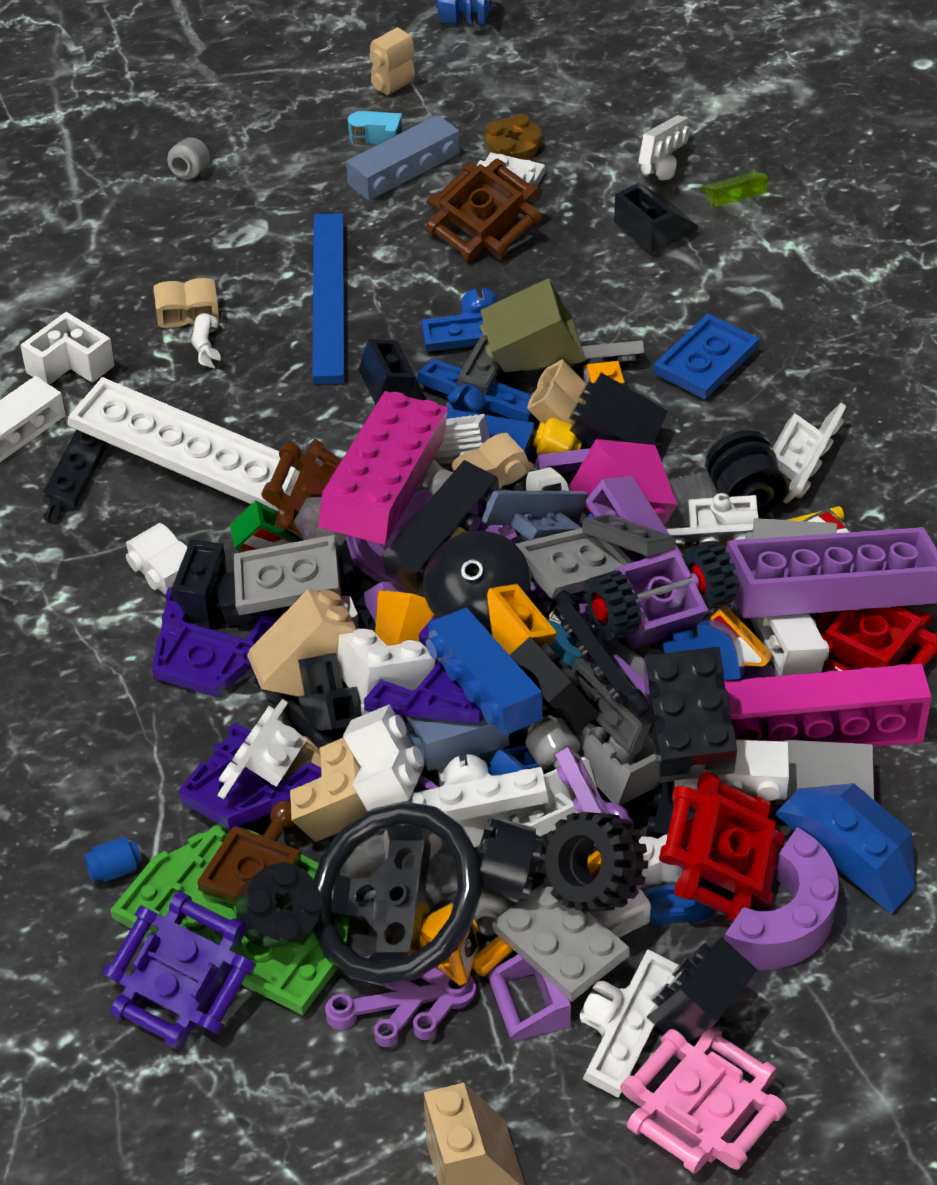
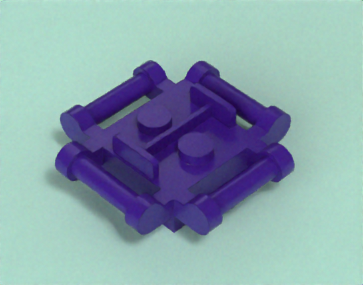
M178 891L171 899L169 911L165 917L140 905L135 913L137 919L111 965L107 963L101 973L125 987L123 993L113 1002L111 1015L122 1021L128 1019L164 1038L165 1043L174 1049H179L183 1046L194 1025L219 1035L224 1026L221 1023L246 975H252L256 967L254 962L234 953L245 934V923L235 918L229 920L193 902L192 897L182 891ZM185 915L222 933L223 939L220 945L180 926ZM152 925L158 930L156 934L150 933L133 963V967L136 970L131 976L125 973V970ZM141 996L180 1017L172 1025L135 1004Z

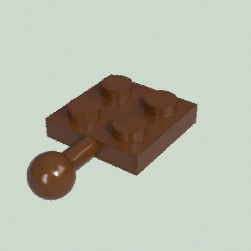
M282 800L272 807L270 812L272 822L263 836L233 826L198 879V890L235 904L236 895L240 887L262 869L281 862L298 866L301 861L300 850L277 842L284 830H289L296 826L291 818V801Z

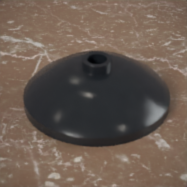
M490 531L465 532L447 540L430 558L423 578L425 599L437 619L467 607L488 632L492 631L487 599L489 588L518 584L528 596L531 587L530 570L522 551L508 538ZM469 570H479L476 576H467Z

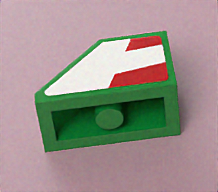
M256 500L230 524L233 545L239 552L303 541L304 539L287 529L283 531L276 527L275 522L277 518L274 516L277 511Z

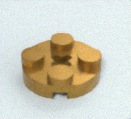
M515 114L512 118L491 121L486 125L485 148L489 154L491 152L529 160L537 155L538 148L542 146L541 129L535 123L529 121V117L525 114Z

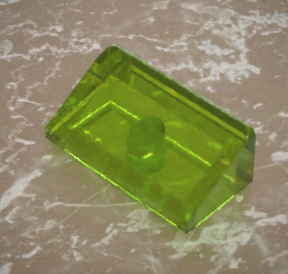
M750 172L701 186V190L715 207L767 192L768 176L759 172Z

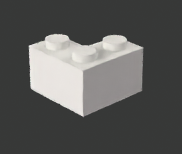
M67 312L21 344L26 373L32 377L37 376L49 385L70 369L93 383L115 366L110 338Z
M357 629L353 633L339 634L337 659L341 679L348 687H357L358 697L363 704L364 698L380 679L409 690H416L435 667V659L430 656L427 648L420 641L407 640L401 644L387 646L373 630Z
M390 704L351 720L343 735L361 767L352 785L367 811L389 804L408 801L424 768V759L421 751L410 742L403 719L399 715H395Z

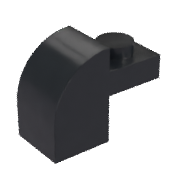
M336 653L298 660L304 695L298 696L303 714L313 728L317 730H332L346 727L351 720L362 716L357 687L343 688Z

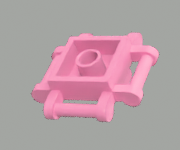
M714 1026L701 1035L700 1040L695 1046L689 1044L678 1031L669 1029L661 1038L662 1044L634 1076H628L620 1085L623 1094L641 1107L631 1115L627 1123V1129L636 1135L644 1134L682 1160L684 1168L693 1174H696L707 1161L712 1163L715 1158L732 1169L738 1170L747 1160L746 1153L773 1121H779L787 1111L785 1103L780 1098L764 1093L776 1078L778 1068L769 1062L763 1064L722 1037V1031ZM712 1050L754 1076V1080L749 1083L742 1079L743 1072L739 1068L712 1052ZM673 1055L682 1060L654 1093L646 1089V1086ZM754 1111H759L735 1142L729 1143Z

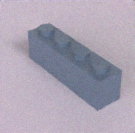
M437 114L347 160L348 185L370 201L460 154L459 130Z

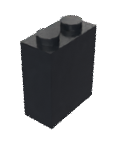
M601 372L594 383L588 380L581 391L579 398L583 399V402H578L569 416V419L573 421L569 431L576 435V439L592 447L596 439L653 445L668 411Z

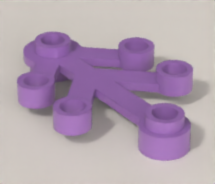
M434 968L420 977L432 984L429 986L418 987L406 981L384 986L393 991L356 999H352L346 994H336L326 1003V1020L332 1028L345 1030L355 1024L357 1015L397 1008L389 1019L377 1022L374 1027L376 1043L382 1047H390L397 1042L399 1032L422 1003L436 1001L429 1012L419 1013L413 1020L415 1036L421 1040H429L436 1035L437 1026L451 1008H464L473 1000L476 994V984L469 975L467 982L461 985L460 989H452L451 987L459 985L444 972ZM338 1007H346L344 1010H336ZM423 1023L431 1025L428 1029H422L419 1026ZM385 1030L393 1032L389 1036H382L380 1034Z

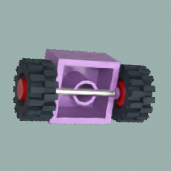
M712 541L688 548L683 552L684 555L682 556L679 550L676 549L616 567L614 571L587 579V584L584 585L586 594H583V597L588 604L585 606L586 612L590 613L588 618L590 624H595V631L599 633L601 639L606 641L627 635L633 649L673 637L672 632L695 630L708 610L732 603L737 597L735 593L738 592V586L735 582H738V576L733 573V570L736 568L734 563L730 564L731 556L729 552L725 553L723 545Z

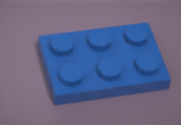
M707 313L654 363L653 373L703 399H707L759 348L760 338Z

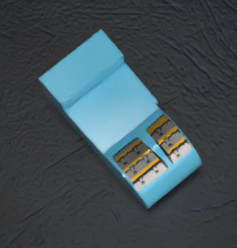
M371 111L352 113L348 117L350 141L357 145L368 143L378 145L402 133V113Z

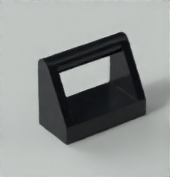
M190 539L171 588L172 597L197 626L209 629L219 603L215 578L216 576L228 573L224 544Z

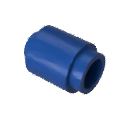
M126 836L91 847V852L83 854L86 868L93 883L99 880L105 883L137 871L136 863L142 861L135 840L128 842Z

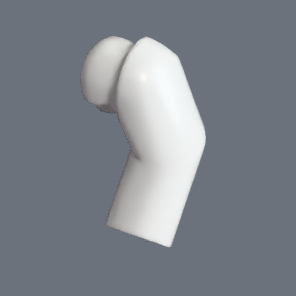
M720 493L713 497L711 511L724 525L752 524L754 518H758L757 509L738 511L730 502V497L727 494Z

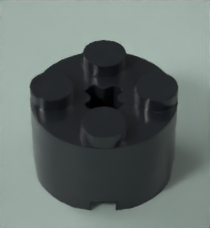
M490 816L487 822L490 827H493L492 831L484 829L477 852L480 858L482 895L517 903L520 898L527 900L533 882V877H529L531 861L538 862L543 840L539 839V835L536 834V828Z
M281 862L262 869L240 887L235 901L236 919L245 923L246 931L244 936L254 944L263 947H282L305 936L313 929L319 919L324 900L316 882L306 871L290 863ZM276 900H278L282 905L280 908V912L276 911V909L274 908L277 904Z

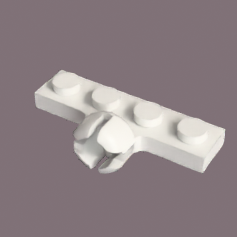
M677 115L644 133L638 162L641 163L643 175L649 177V174L656 172L659 180H670L675 175L677 160L671 154L682 147L683 144H686L689 138L690 127L687 126L688 117Z
M466 754L467 766L461 767L459 756L449 762L444 770L445 784L443 786L413 792L407 801L438 807L456 821L549 802L542 767L491 776L486 762L471 754Z
M647 949L630 985L626 989H619L603 980L594 984L593 990L588 995L580 1012V1019L586 1025L598 1030L602 1035V1040L583 1080L619 1098L622 1092L620 1085L630 1075L654 1026L647 1018V1015L655 1006L651 999L666 983L670 984L675 978L672 973L678 967V964Z

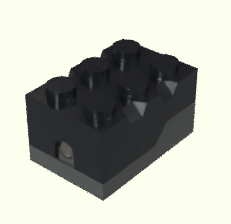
M720 647L646 655L644 657L643 681L647 703L652 707L649 719L652 723L651 731L659 781L668 782L700 778L705 771H710L716 775L733 774L735 772L738 750L734 727L731 722L728 693L725 688Z

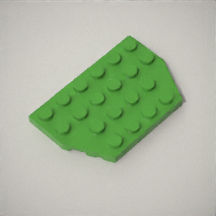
M217 824L208 832L199 833L189 838L187 845L169 854L164 851L154 856L111 908L112 919L132 928L137 919L135 913L140 905L165 917L169 911L170 901L178 891L190 895L193 902L229 920L236 919L235 904L199 891L197 884L198 879L231 830ZM238 826L239 828H242V829H244V830H247V831H250V832H252V833L258 834V833H256V832H254V831H252V830H249V829H247V828H245V827H243V826ZM301 855V861L297 867L306 871L314 880L319 863ZM276 900L277 904L274 908L276 909V911L280 912V908L282 905L278 900ZM186 915L180 926L220 945L223 939L222 933ZM334 915L336 927L343 942L347 945L350 919ZM151 925L145 936L148 937L150 933L156 934L158 929ZM313 930L291 944L282 947L258 946L243 936L234 952L256 964L252 975H246L242 983L243 986L302 1016L338 969L325 958Z

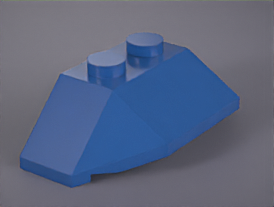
M855 783L799 788L775 814L792 830L795 831L796 828H799L815 838L828 852L835 867L890 914L914 890L915 875L912 832Z

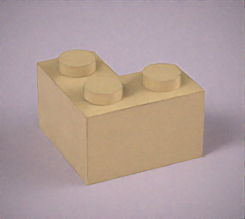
M344 737L320 747L322 777L290 790L292 821L315 842L339 833L344 827L368 812L352 785L361 767Z

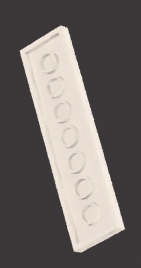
M104 377L97 382L68 416V426L247 503L252 504L256 500L276 511L278 509L264 500L261 495L265 484L271 481L280 460L279 451ZM292 466L282 486L284 493L295 470Z

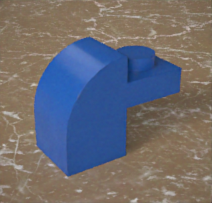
M709 619L701 620L697 625V635H694V630L692 629L672 632L673 637H669L663 643L664 653L720 647L724 680L741 679L745 674L741 643L733 630L721 622Z

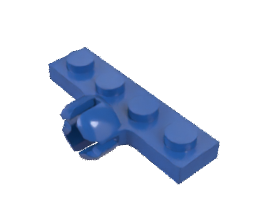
M482 287L484 300H478L476 288L472 289L462 297V314L421 320L426 352L476 346L482 335L480 324L484 323L481 309L498 302L496 293L491 289Z
M435 358L418 371L417 383L427 386L434 391L448 394L447 399L449 401L446 403L448 409L477 414L489 411L514 420L531 422L535 418L527 408L532 396L530 394L496 381L493 382L487 395H484L474 385L462 384L456 387L457 377L462 369Z

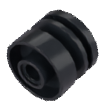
M738 431L723 437L712 446L706 456L705 467L717 493H724L729 497L756 495L758 518L772 512L782 504L788 495L790 486L788 478L768 438L758 431Z

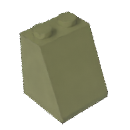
M549 278L481 309L484 323L480 324V329L486 341L489 342L488 345H485L486 352L492 363L498 362L504 372L549 367L562 359L567 364L581 363L586 360L574 318Z

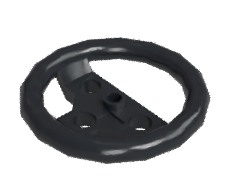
M402 801L369 810L344 827L320 859L314 881L323 896L324 902L319 919L312 930L325 958L351 979L382 986L419 979L451 956L471 929L482 894L480 858L465 828L435 806ZM386 829L390 840L388 858L368 878H349L339 875L341 868L358 845L380 830ZM426 829H428L446 842L456 862L458 891L450 917L431 942L418 950L422 919L430 915L433 908L432 897L426 891L431 845ZM414 853V863L408 869L402 870L403 859L408 854ZM375 890L376 897L374 902L368 907H363L365 895ZM334 915L353 920H367L377 932L375 953L369 958L361 957L346 945L336 927ZM404 927L405 936L403 940L393 945L392 936L394 932Z

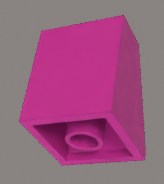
M596 439L570 484L571 490L585 491L590 495L602 479L632 476L665 526L678 504L656 446ZM586 504V507L592 513L589 506Z

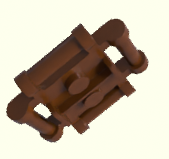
M498 158L493 160L487 167L482 164L475 166L473 163L467 162L461 168L462 172L437 195L433 194L426 201L429 208L436 213L427 223L426 231L432 236H439L461 253V257L469 263L478 258L480 251L484 247L493 256L501 260L507 254V249L532 225L537 226L543 220L539 211L530 205V203L534 204L540 199L542 189L535 184L530 185L509 170L506 163ZM522 214L524 217L516 224L515 218ZM449 221L473 239L467 243L445 227V224Z
M317 439L311 442L304 455L296 444L284 443L279 452L280 460L271 481L265 484L261 493L264 500L278 508L274 516L277 518L275 526L283 531L287 529L304 540L335 535L337 542L345 540L342 533L318 527L322 492L342 459L323 448L324 444ZM316 459H318L319 461H321V462L324 463V464L321 466V465H319L318 463H316L315 461H316ZM292 466L295 470L284 493L282 486Z

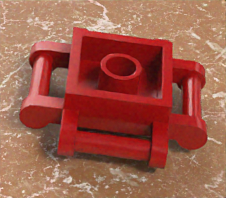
M908 606L821 613L815 621L816 627L823 640L827 641L829 647V657L827 661H824L822 671L897 666L913 644L921 646V649L909 665L922 664L924 669L931 658L937 656V635L927 631L932 623L933 614L925 610L919 612ZM834 655L839 658V663L829 658Z
M710 771L703 772L698 779V791L686 786L674 787L672 801L674 802L673 813L666 844L661 846L659 860L665 864L677 865L683 868L682 875L674 888L675 895L684 900L693 899L721 912L731 922H734L743 907L750 909V904L759 908H770L774 896L771 892L778 851L783 848L785 835L774 829L776 822L768 819L770 802L760 796L752 797L720 781L719 776ZM690 806L696 809L694 818L687 820ZM699 877L733 892V901L698 885Z

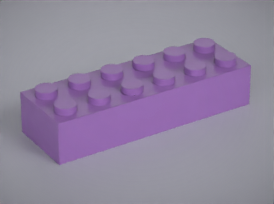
M924 527L732 540L727 543L725 553L729 552L731 556L730 564L734 563L736 568L733 570V573L738 576V582H735L738 586V592L735 593L737 597L734 601L743 618L937 603V548Z

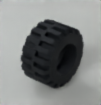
M581 812L567 815V820L560 819L555 824L557 830L549 831L546 836L549 844L548 846H543L541 854L545 855V862H541V871H546L547 877L544 878L546 887H553L551 895L556 900H562V905L568 908H575V910L610 911L615 910V907L622 908L627 905V899H634L638 895L637 885H644L646 877L642 875L643 869H648V860L643 859V854L647 852L646 844L639 843V839L642 837L639 830L631 829L633 823L627 819H620V816L616 814ZM596 843L601 854V867L597 877L593 880L588 869V855L592 846Z

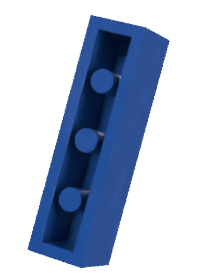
M467 607L428 622L429 638L426 640V646L430 656L433 659L439 660L445 667L448 677L452 681L456 680L463 688L466 698L470 702H475L481 709L488 724H493L505 736L542 720V691Z

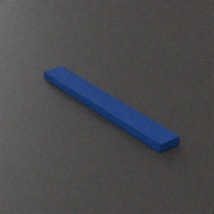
M343 213L314 214L313 385L345 383Z

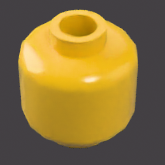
M554 417L549 418L545 423L540 422L532 446L537 447V455L580 450L582 442L576 439L574 433L569 431L572 423Z

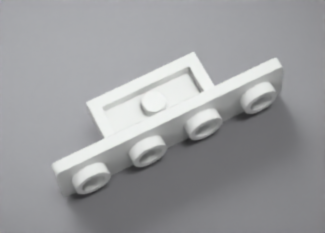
M840 403L825 418L819 430L796 413L787 421L773 447L786 476L792 480L788 495L783 501L786 505L795 496L800 499L810 487L811 482L808 481V478L812 477L822 464V461L819 459L820 455L823 456L831 447L834 440L830 436L834 435L844 422L841 416L846 406L843 403Z
M756 495L730 497V502L738 511L757 509ZM713 498L688 500L690 527L667 529V531L673 538H676V545L680 548L686 545L685 542H699V545L712 541L719 542V540H745L746 532L753 531V523L724 525L711 511Z
M282 699L275 709L268 706L245 740V743L243 742L232 759L233 762L230 761L220 776L219 781L224 783L217 796L222 799L225 798L245 767L277 787L307 740L297 733L295 729L277 720L288 704L287 701Z
M581 757L592 781L596 786L589 760L585 757ZM557 769L543 775L549 800L548 803L464 819L457 822L465 828L474 847L480 845L484 829L492 831L493 827H490L487 822L490 816L536 828V834L540 837L549 833V831H556L555 824L560 819L567 820V815L578 813L573 804V800L577 797L572 787L567 788L557 773Z

